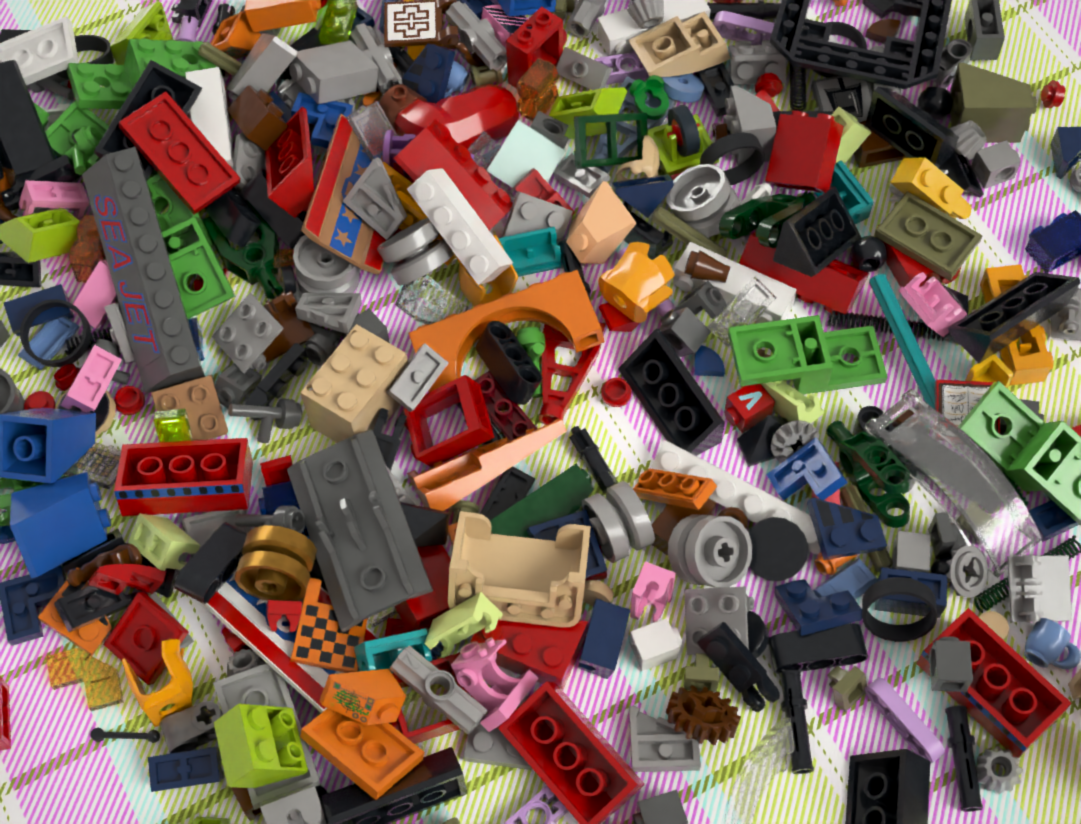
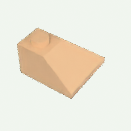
M603 181L570 225L566 243L580 263L604 264L637 224L607 181Z

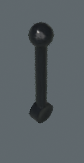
M97 727L91 731V738L95 742H101L104 738L146 739L151 743H156L160 739V733L157 730H151L148 733L104 732L103 729Z

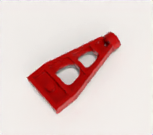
M599 322L604 337L606 323ZM544 324L542 333L545 336L546 347L542 354L543 405L540 410L539 421L548 425L556 419H564L565 413L599 356L602 344L583 350L579 361L573 367L557 364L555 361V349L557 347L574 350L575 348L560 331ZM553 374L572 378L566 392L551 389Z

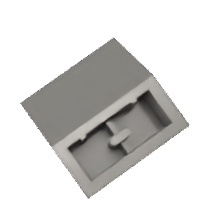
M737 85L731 86L730 97L725 99L727 116H723V122L727 124V133L745 132L755 135L765 153L764 162H769L776 133V123L771 104ZM742 148L731 151L730 154L735 155L738 166L745 162L755 149Z

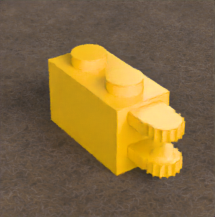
M903 158L890 181L894 187L904 195L908 191L954 219L969 218L972 208L961 197L964 190L926 158Z

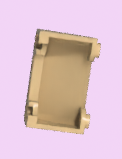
M460 511L449 567V608L452 609L482 592L503 613L502 618L499 620L555 627L575 626L581 618L591 526L565 525L558 530L556 541L491 534L492 526L487 517L478 513Z

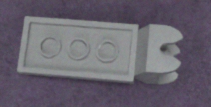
M267 663L213 682L223 715L237 704L293 708L299 736L301 735L302 728L285 679ZM302 738L300 740L308 772L258 788H247L254 810L261 808L266 824H326L315 788L321 785L308 745Z

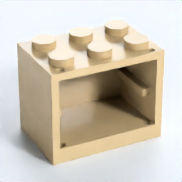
M356 324L300 392L311 428L338 443L355 434L374 430L381 408L389 410L388 421L401 404L386 392L408 364L407 353Z

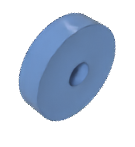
M690 73L661 77L664 80L663 90L668 97L686 103L700 100L704 84L696 75Z

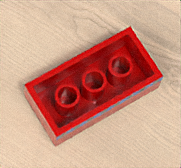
M248 438L122 444L114 487L121 515L137 516L139 513L156 515L248 510L253 460Z
M969 608L935 639L956 637L959 641H970L973 682L966 692H945L960 706H966L967 713L1006 750L1010 749L1015 757L1020 758L1072 704ZM935 640L923 650L916 663L930 677L929 651Z

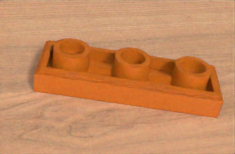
M649 468L639 476V482L633 490L639 499L700 510L717 488V485L710 478Z

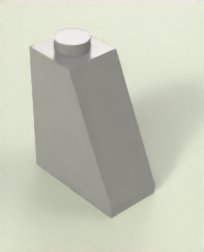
M261 34L226 88L233 94L231 99L235 101L248 85L257 91L262 88L268 92L298 52L275 35Z

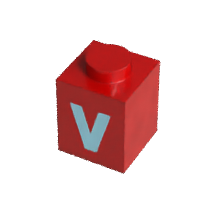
M761 384L747 385L727 396L724 414L727 421L732 426L736 425L743 434L768 415H772L775 401Z

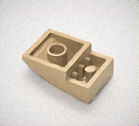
M705 11L684 22H681L679 17L676 16L628 40L649 76L671 77L690 74L731 59L726 42Z

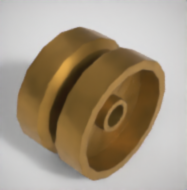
M264 525L255 527L247 533L242 551L243 556L238 563L235 581L246 593L262 600L299 601L305 597L310 579L309 572L312 571L317 549L310 539L295 530L281 526Z

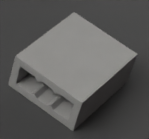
M351 40L297 51L298 54L289 67L291 78L318 104L375 92L377 89L379 67Z

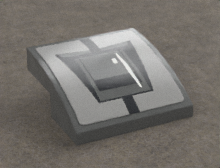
M844 76L812 81L811 90L818 111H835L839 106L858 119L857 122L867 120L873 96L868 81Z

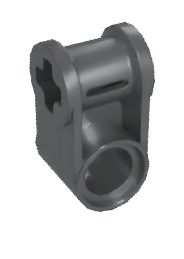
M954 39L943 47L938 76L932 79L937 84V87L946 89L953 82L958 63H969L972 47L968 41Z
M203 701L184 711L171 714L162 719L160 726L169 753L192 751L203 744L217 739L216 732L213 731L215 729L213 722L223 716L220 707L213 701Z

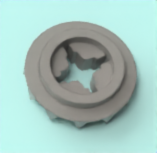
M801 420L788 422L782 425L773 435L771 441L772 453L781 464L815 437L819 439L820 435L817 429L809 422ZM800 438V441L802 442L803 446H798L797 449L793 451L790 444H795L797 440H799Z
M961 545L959 549L952 551V559L946 561L950 567L946 576L951 579L949 588L956 590L957 596L971 598L980 594L984 589L988 579V564L980 549L972 545ZM964 566L968 573L971 574V576L966 577L965 572H963Z

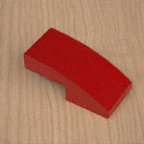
M534 168L513 187L516 192L519 191L573 211L572 215L575 214V211Z
M137 564L100 566L89 579L88 585L119 595L126 586L153 594L164 582L166 571Z

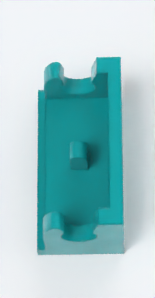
M843 161L837 162L834 167L830 188L836 186L853 222L858 224L870 217L874 201ZM814 192L817 197L823 194Z
M555 227L498 238L506 254L512 260V265L518 277L562 268L560 245H557Z
M427 629L370 640L355 646L354 651L359 672L379 669L390 670V666L398 655L409 645L426 660L432 661L431 651L424 644L428 635Z

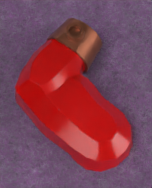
M398 84L385 92L377 107L379 116L394 131L395 135L415 134L417 136L427 125L436 119L449 129L451 136L459 145L464 146L474 155L494 141L508 136L517 120H520L517 101L513 94L502 86L492 84L476 86L460 95L443 98L437 103L427 102L426 98L406 85Z

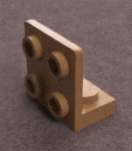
M212 374L151 393L166 442L209 440L228 433V427Z

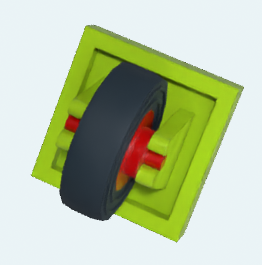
M679 105L669 109L667 124L648 129V135L658 147L660 167L664 175L668 174L671 176L700 165V158L703 152L713 143L698 114L692 115L686 105Z

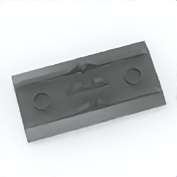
M373 430L355 434L299 460L287 469L300 510L305 515V525L310 540L317 549L316 558L342 632L361 623L362 620L403 601L433 591Z

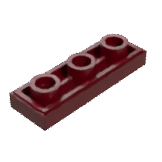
M490 371L474 380L481 386L490 422L503 438L507 437L509 441L525 435L528 429H538L519 405L506 396Z

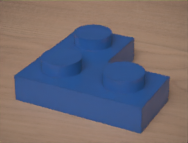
M299 92L291 110V117L302 106L306 108L308 123L315 125L311 136V145L328 149L338 116L343 114L350 120L353 113V105L338 101L318 104L310 95Z
M817 437L766 474L783 500L807 483H809L819 499L825 500L848 483Z

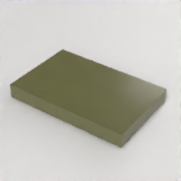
M908 191L878 226L874 234L875 237L949 281L975 250L983 237L980 233Z

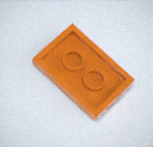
M329 708L301 729L300 738L375 800L423 761L425 753L389 723L365 725Z

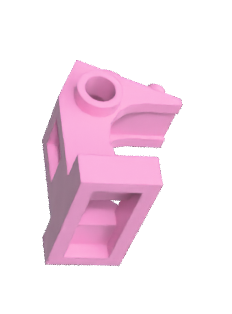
M492 637L488 638L485 643L478 644L475 641L466 644L461 648L460 655L451 664L458 683L488 710V713L480 722L488 732H491L511 716L539 679L530 669L518 678L510 677L502 672L495 662L497 658L496 652L507 641L505 639L494 641Z

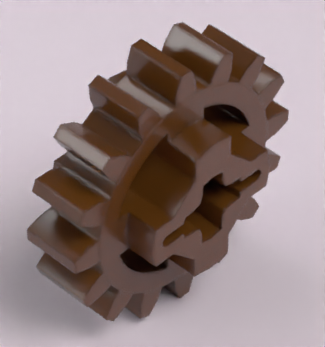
M694 685L690 686L689 691L680 687L678 693L672 692L665 714L669 715L668 723L676 724L674 728L676 732L684 731L686 739L693 738L699 744H702L704 740H708L712 745H716L717 740L724 744L727 743L729 737L734 738L741 716L737 715L738 707L730 706L731 699H721L720 692L710 691L707 687H703L702 691H699Z

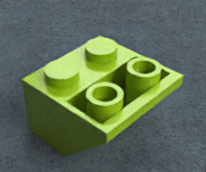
M156 1L141 9L110 46L116 65H124L129 39L173 40L161 2Z
M625 87L600 88L558 96L549 116L569 125L564 136L574 139V116L618 114L627 90ZM606 122L585 123L586 136L607 133Z
M64 208L17 217L0 224V240L26 262H36L75 252L81 221Z
M237 704L213 722L228 787L258 788L308 772L293 708Z

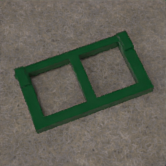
M647 113L574 116V157L577 169L622 165L630 161L642 160L643 139L645 135H648ZM636 120L638 156L618 157L616 121ZM606 122L608 158L587 160L585 123Z

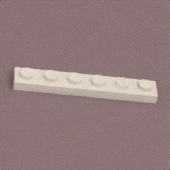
M664 440L650 468L710 478L717 485V488L710 495L709 499L726 508L736 507L741 509L746 514L747 519L755 523L770 517L785 518L797 524L803 531L809 545L808 551L816 555L821 552L810 514Z

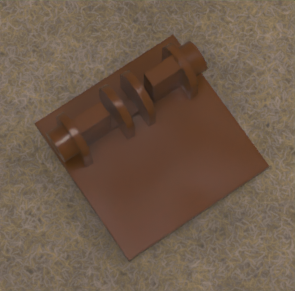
M283 291L281 292L282 295L271 302L267 300V304L264 305L268 312L284 328L262 353L266 357V364L285 354L295 343L301 345L314 335L308 321L297 318L295 308L298 302L292 291L287 293Z

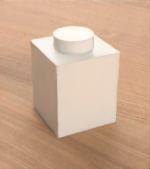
M666 618L630 631L629 643L642 672L678 659L679 646H682V639L676 627L671 628Z

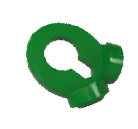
M657 75L649 76L646 81L636 79L630 87V95L634 97V103L638 112L647 113V119L651 120L662 118L667 113L669 106L668 95L663 90L664 80ZM646 92L652 94L653 98H657L661 105L657 108H649L645 104L647 100Z

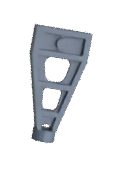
M628 76L620 86L626 88L627 94L618 114H622L625 108L639 113L634 103V97L630 95V87L635 80ZM646 92L647 100L645 104L649 108L659 107L661 102L657 98H653L652 94ZM668 97V111L675 106V100ZM668 111L658 120L647 119V129L660 126L668 116ZM616 121V130L629 136L622 145L617 144L618 157H624L637 145V126L624 121ZM607 133L600 135L595 154L591 159L608 158ZM600 166L597 168L608 174L613 166Z

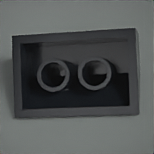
M877 87L874 90L865 124L868 129L908 158H926L937 168L954 154L959 136L954 134L951 129L937 122L927 112L922 111L909 102L906 97L894 90Z
M908 749L851 755L845 824H928L931 761Z

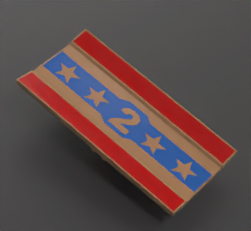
M340 114L337 118L301 231L313 242L360 269L379 275L384 261L377 248L386 239L342 201L373 159L378 157L383 162V144L379 141L373 143L375 142L373 137L370 139V136L358 130L349 119Z

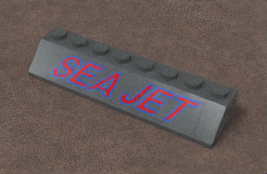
M136 147L106 154L84 172L82 176L144 392L147 394L205 377Z

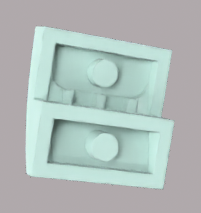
M518 119L486 171L512 188L533 168L548 181L566 150Z

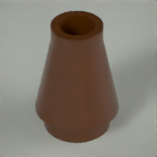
M700 250L698 252L691 251L684 273L690 275L691 279L725 283L730 266L721 263Z

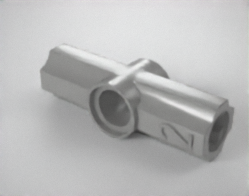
M579 0L567 21V30L573 36L579 38L588 36L597 18L604 14L607 0Z
M457 1L451 4L450 8L446 11V20L452 26H458L461 42L466 45L469 52L475 51L489 69L498 71L504 68L507 63L506 48L496 38L490 22L487 19L480 20L466 3Z
M365 23L355 26V29L350 33V39L379 67L377 87L380 92L385 93L391 87L403 84L402 78L393 64L389 48L381 44L372 27L365 25Z
M410 645L398 655L390 666V671L422 696L426 706L439 710L466 734L473 731L488 711L460 688L450 673L437 669ZM440 684L446 689L447 693L442 696L436 695L431 691L430 686Z

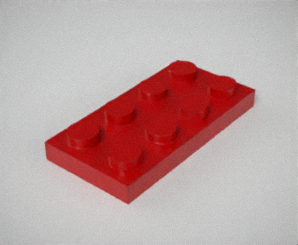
M166 91L119 122V128L193 215L240 183L241 178Z

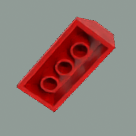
M303 106L286 122L288 127L265 151L268 198L294 218L302 211L306 212L308 210L314 192L307 109Z
M436 119L427 125L393 158L414 182L427 170L443 168L489 231L513 206L507 192L497 187L491 180L489 173L483 167H479L471 158L470 152L464 146L459 145L451 136L449 129Z
M756 232L749 236L739 261L741 265L797 289L798 299L811 304L814 301L825 306L824 310L832 314V311H835V315H837V311L841 315V313L847 314L851 310L870 274L835 259L818 274L810 277L774 262L773 258L776 248L760 245Z
M546 681L498 727L501 733L579 824L602 823L619 810L645 785L554 682Z

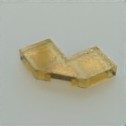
M79 647L46 656L50 685L53 690L84 682L88 708L91 712L124 703L119 672L116 668L103 663Z

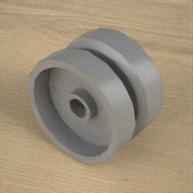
M700 164L685 170L674 179V186L666 195L667 204L673 214L708 238L720 233L719 223L722 216L726 212L740 206V200L734 189L730 186L725 173L719 166L713 164Z
M425 218L403 229L377 248L384 262L393 263L398 261L390 272L397 285L408 284L430 273L454 255V252L444 239L433 241L438 237L439 232L429 218Z
M306 235L299 239L294 247L293 262L296 281L302 293L355 292L360 280L359 267L313 242Z
M621 481L607 488L606 498L597 493L582 500V511L587 510L602 553L611 563L629 556L630 546L638 551L654 543L655 536L649 516L636 492L627 482Z
M692 514L682 519L673 529L668 542V558L672 570L679 579L689 584L706 585L716 588L730 587L738 583L747 573L752 560V543L749 532L743 524L732 517Z

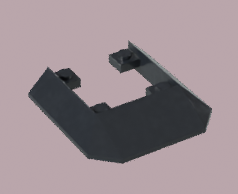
M781 0L770 43L793 66L908 89L935 79L938 76L952 0H895L892 12L900 13L904 16L918 17L914 40L909 41L887 36L883 53L829 42L833 24L807 19L811 0Z

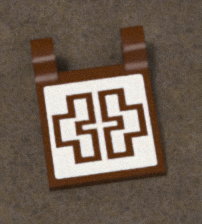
M457 0L384 2L385 47L427 45L428 43L439 44L448 49H456V44L459 42L458 26H448L443 29L442 13L446 15V11L450 8L451 4L457 2Z

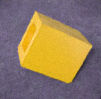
M993 354L980 364L974 365L969 370L965 381H1000L1008 388L1014 374Z

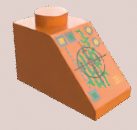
M241 11L222 20L210 44L237 60L248 56L261 33H253L245 12Z
M389 669L330 674L322 692L320 703L322 706L360 723L373 725L396 722L406 694Z

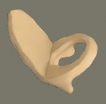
M645 135L643 139L642 160H634L622 164L616 172L618 182L633 180L625 178L621 174L627 169H631L632 173L636 175L644 172L646 175L641 178L658 176L660 165L659 150L649 135Z

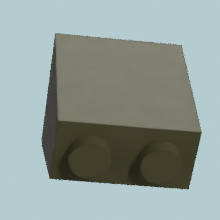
M958 63L950 88V94L953 98V107L949 113L951 128L972 120L985 133L986 143H1000L1006 140L1008 143H1021L1024 132L1029 130L1031 114H1035L1037 108V99L1035 96H1032L1030 84L967 63Z

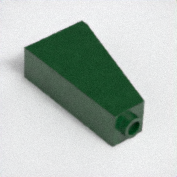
M577 463L490 520L492 526L491 534L531 538L527 533L529 527L576 513L582 505V500L588 498L594 490L589 474L584 469H580Z

